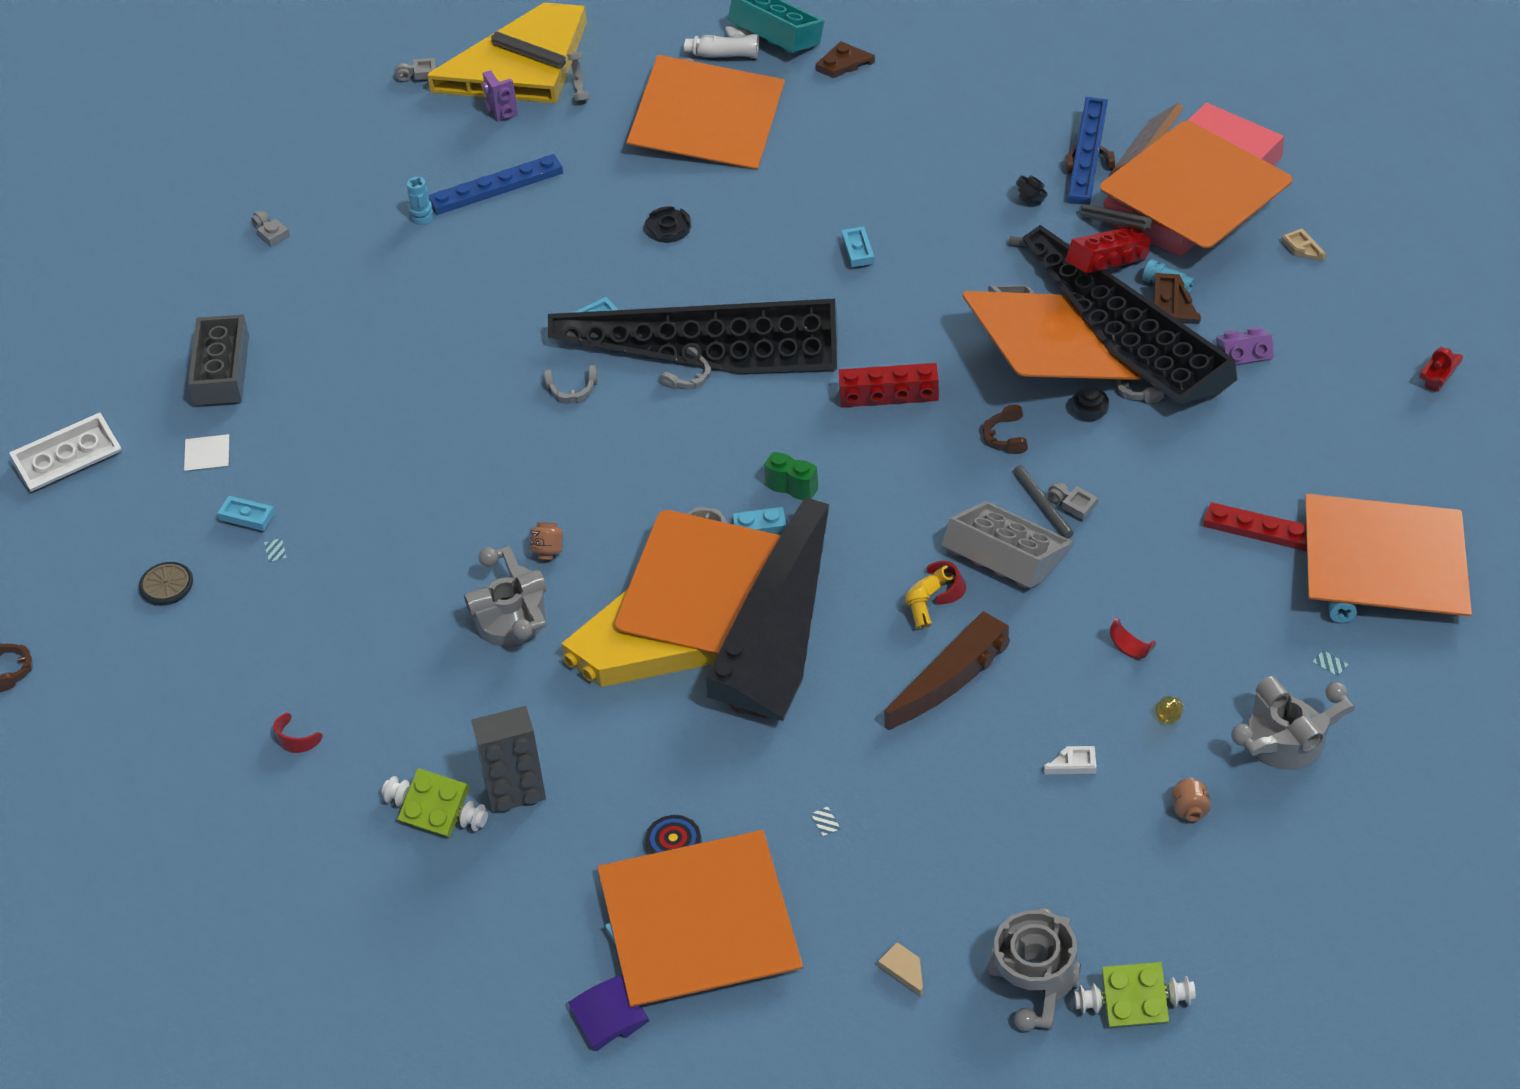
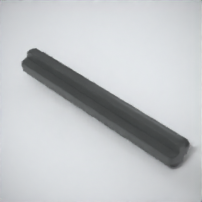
M495 32L491 36L492 43L558 68H562L566 64V57L556 52L500 32Z
M1083 204L1081 206L1080 215L1082 217L1142 230H1149L1151 228L1152 219L1150 217Z

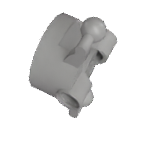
M510 545L497 550L492 547H485L479 553V562L485 567H493L497 564L499 558L503 557L510 578H499L488 587L464 594L470 616L473 617L475 630L483 640L493 645L508 647L523 644L534 638L543 627H546L544 592L547 589L543 575L539 569L531 571L523 566H518Z
M1269 676L1263 679L1256 687L1254 711L1248 725H1236L1231 732V737L1234 743L1245 746L1253 756H1256L1264 764L1277 769L1295 770L1307 767L1319 759L1325 748L1328 728L1338 722L1344 715L1352 712L1355 706L1347 698L1346 686L1341 682H1331L1325 689V694L1329 701L1336 704L1319 714L1302 700L1292 697L1275 676Z
M1044 907L1014 914L998 928L994 938V949H992L990 957L989 975L1004 977L1012 985L1026 990H1045L1042 1017L1036 1016L1035 1012L1029 1008H1021L1016 1012L1014 1023L1021 1031H1031L1035 1027L1052 1029L1056 1001L1064 997L1072 988H1078L1081 962H1077L1076 936L1070 927V918L1055 915L1050 909ZM1030 959H1039V960H1042L1043 962H1041V963H1031V962H1028L1027 960H1030Z

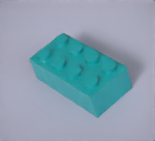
M731 0L728 20L735 23L736 27L747 29L752 34H757L759 37L767 39L770 44L783 47L789 53H796L799 50L810 49V47L820 45L825 21L784 0Z

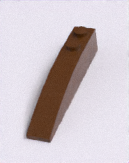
M982 611L884 710L885 728L891 730L934 708L958 692L984 668H988L994 657L1000 651H1005L1009 645V625Z

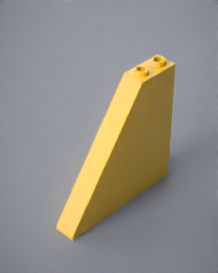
M542 3L496 31L564 55L566 57V64L562 68L492 43L491 36L493 34L429 72L427 76L430 93L486 97L481 85L484 82L483 72L491 70L499 82L507 79L513 81L516 100L557 103L572 60H568L567 54L577 51L587 25L585 6Z
M627 590L561 643L563 660L566 665L577 669L588 681H593L600 687L712 665L718 655L619 631L615 626V620Z

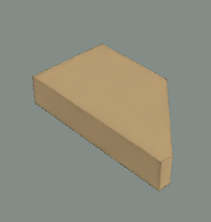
M1303 228L1282 236L1281 242L1294 256L1319 261L1326 260V253Z
M897 942L878 961V967L921 996L923 994L920 958Z

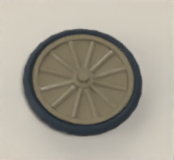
M163 562L149 568L143 574L139 582V590L144 599L155 604L172 603L183 598L189 592L193 584V575L190 569L181 563Z

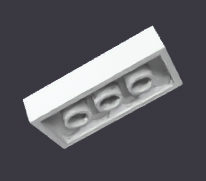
M97 413L11 451L9 454L19 476L30 492L119 453L122 451V448L102 414Z

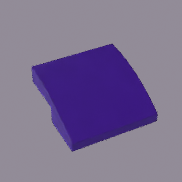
M623 975L595 985L568 1002L591 1047L596 1051L620 1034L627 1038L650 1021L641 1005L630 1007Z

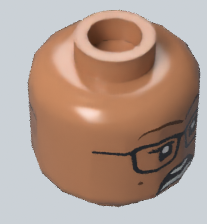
M537 522V526L530 529L529 550L538 554V559L552 560L553 555L562 552L563 530L557 527V523Z
M1186 778L1179 781L1173 788L1171 798L1174 811L1179 818L1195 822L1202 819L1210 811L1211 802L1204 783L1193 778Z

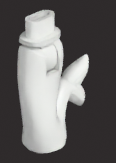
M728 26L725 27L728 37L703 35L700 39L699 36H695L694 39L686 38L684 52H693L694 56L705 58L746 56L757 59L759 35L752 34L747 29L737 30L734 27Z

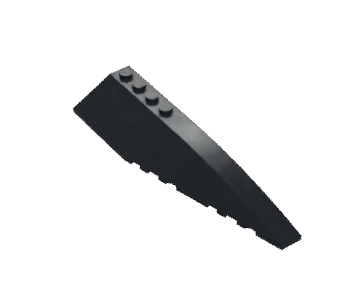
M1039 225L1022 237L1028 248L1111 355L1178 404L1219 394L1238 380L1234 358L1105 269L1085 273L1065 261L1070 245L1043 226Z
M835 299L555 313L548 314V338L704 367L699 360L702 356L707 360L711 369L737 374L837 369V306ZM696 347L699 351L697 357L686 353L687 348Z

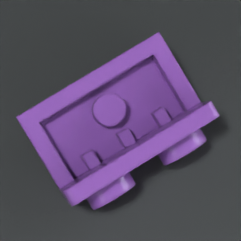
M491 70L483 72L484 82L481 85L487 98L484 100L486 110L493 114L497 122L517 116L518 111L513 81L507 79L499 82Z
M1260 326L1249 327L1245 332L1229 330L1225 331L1224 335L1216 336L1217 346L1234 358L1235 364L1272 359L1274 357L1272 334Z

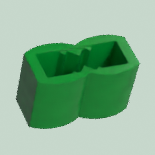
M772 452L764 463L765 484L769 489L780 493H789L792 497L799 500H804L805 497L812 499L817 492L818 471L814 464L804 460H794L791 456L779 452Z

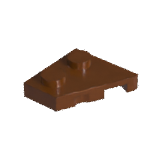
M840 41L815 64L816 71L836 78L846 72L858 70L859 64L865 62L869 65L874 64L875 55Z
M1155 273L1153 303L1182 323L1199 324L1201 316L1196 312L1192 304L1193 300L1189 292L1185 290L1180 274Z

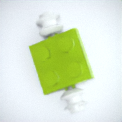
M417 768L411 786L408 780H403L399 783L398 777L393 776L390 780H386L382 787V795L386 803H390L395 799L396 806H402L397 820L441 836L451 837L458 817L461 827L465 828L471 824L473 831L479 830L480 827L483 828L488 819L485 805L481 804L475 808L474 802L468 801L463 806L470 788L468 784Z
M1162 962L1105 966L1101 968L1104 992H1100V989L1095 984L1092 985L1091 990H1084L1082 985H1079V991H1074L1075 1008L1081 1009L1082 1015L1085 1014L1088 1008H1093L1094 1012L1098 1014L1102 1004L1106 1005L1108 1028L1165 1024L1169 1022L1166 999L1169 998L1174 1007H1177L1178 1002L1183 1000L1190 1006L1191 1000L1196 999L1195 984L1193 981L1189 982L1187 976L1180 983H1177L1174 977H1171L1168 985L1165 986Z

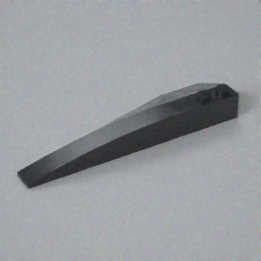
M805 497L791 518L758 575L706 677L708 698L784 721L803 681L829 504Z

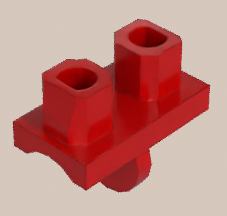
M1442 346L1435 350L1430 361L1420 372L1419 378L1426 380L1425 387L1439 392L1462 362L1463 355L1453 354L1449 348L1445 349Z

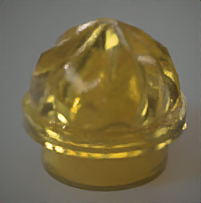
M1163 697L1156 704V714L1164 723H1175L1181 718V714L1184 713V704L1177 697Z

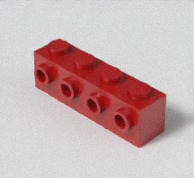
M1133 227L1074 238L1071 240L1065 261L1085 273L1142 261L1149 254V246L1152 239L1146 236L1141 229Z
M937 363L838 369L841 408L939 401Z

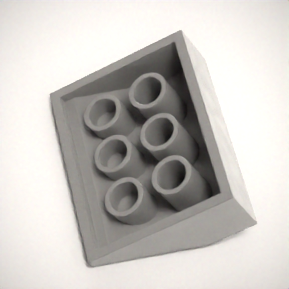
M984 501L949 518L942 546L950 549V552L954 555L971 559L972 563L977 566H985L994 570V573L998 576L1008 577L1016 581L1021 587L1032 588L1048 576L1071 549L1074 541L997 505Z

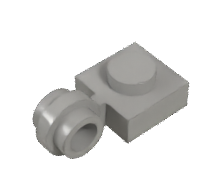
M435 58L413 59V65L400 63L395 67V77L400 81H407L414 74L415 80H427L428 73L436 69Z
M265 211L253 213L251 221L255 228H257L258 236L271 247L290 237L289 230L277 219L270 221Z
M1057 482L1053 483L1048 489V497L1052 502H1062V509L1082 520L1098 504V497L1078 486L1070 492L1064 483Z

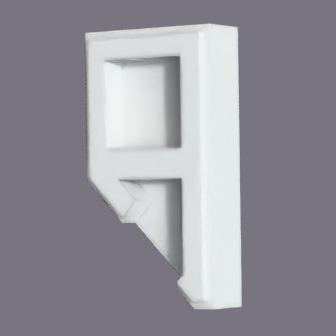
M1067 746L1051 763L1044 765V775L1096 774L1095 746Z

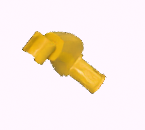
M943 566L935 571L933 575H928L916 582L906 593L905 605L911 608L916 629H921V626L924 629L932 625L926 603L930 600V596L941 588L940 585H944L954 578V575L950 577L945 576L944 569L948 568V566Z

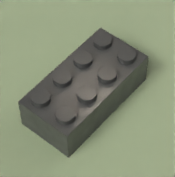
M244 314L196 318L188 387L193 405L242 402L249 332Z
M522 706L472 719L471 722L483 780L492 813L508 811L511 808L546 800L534 730L527 707Z

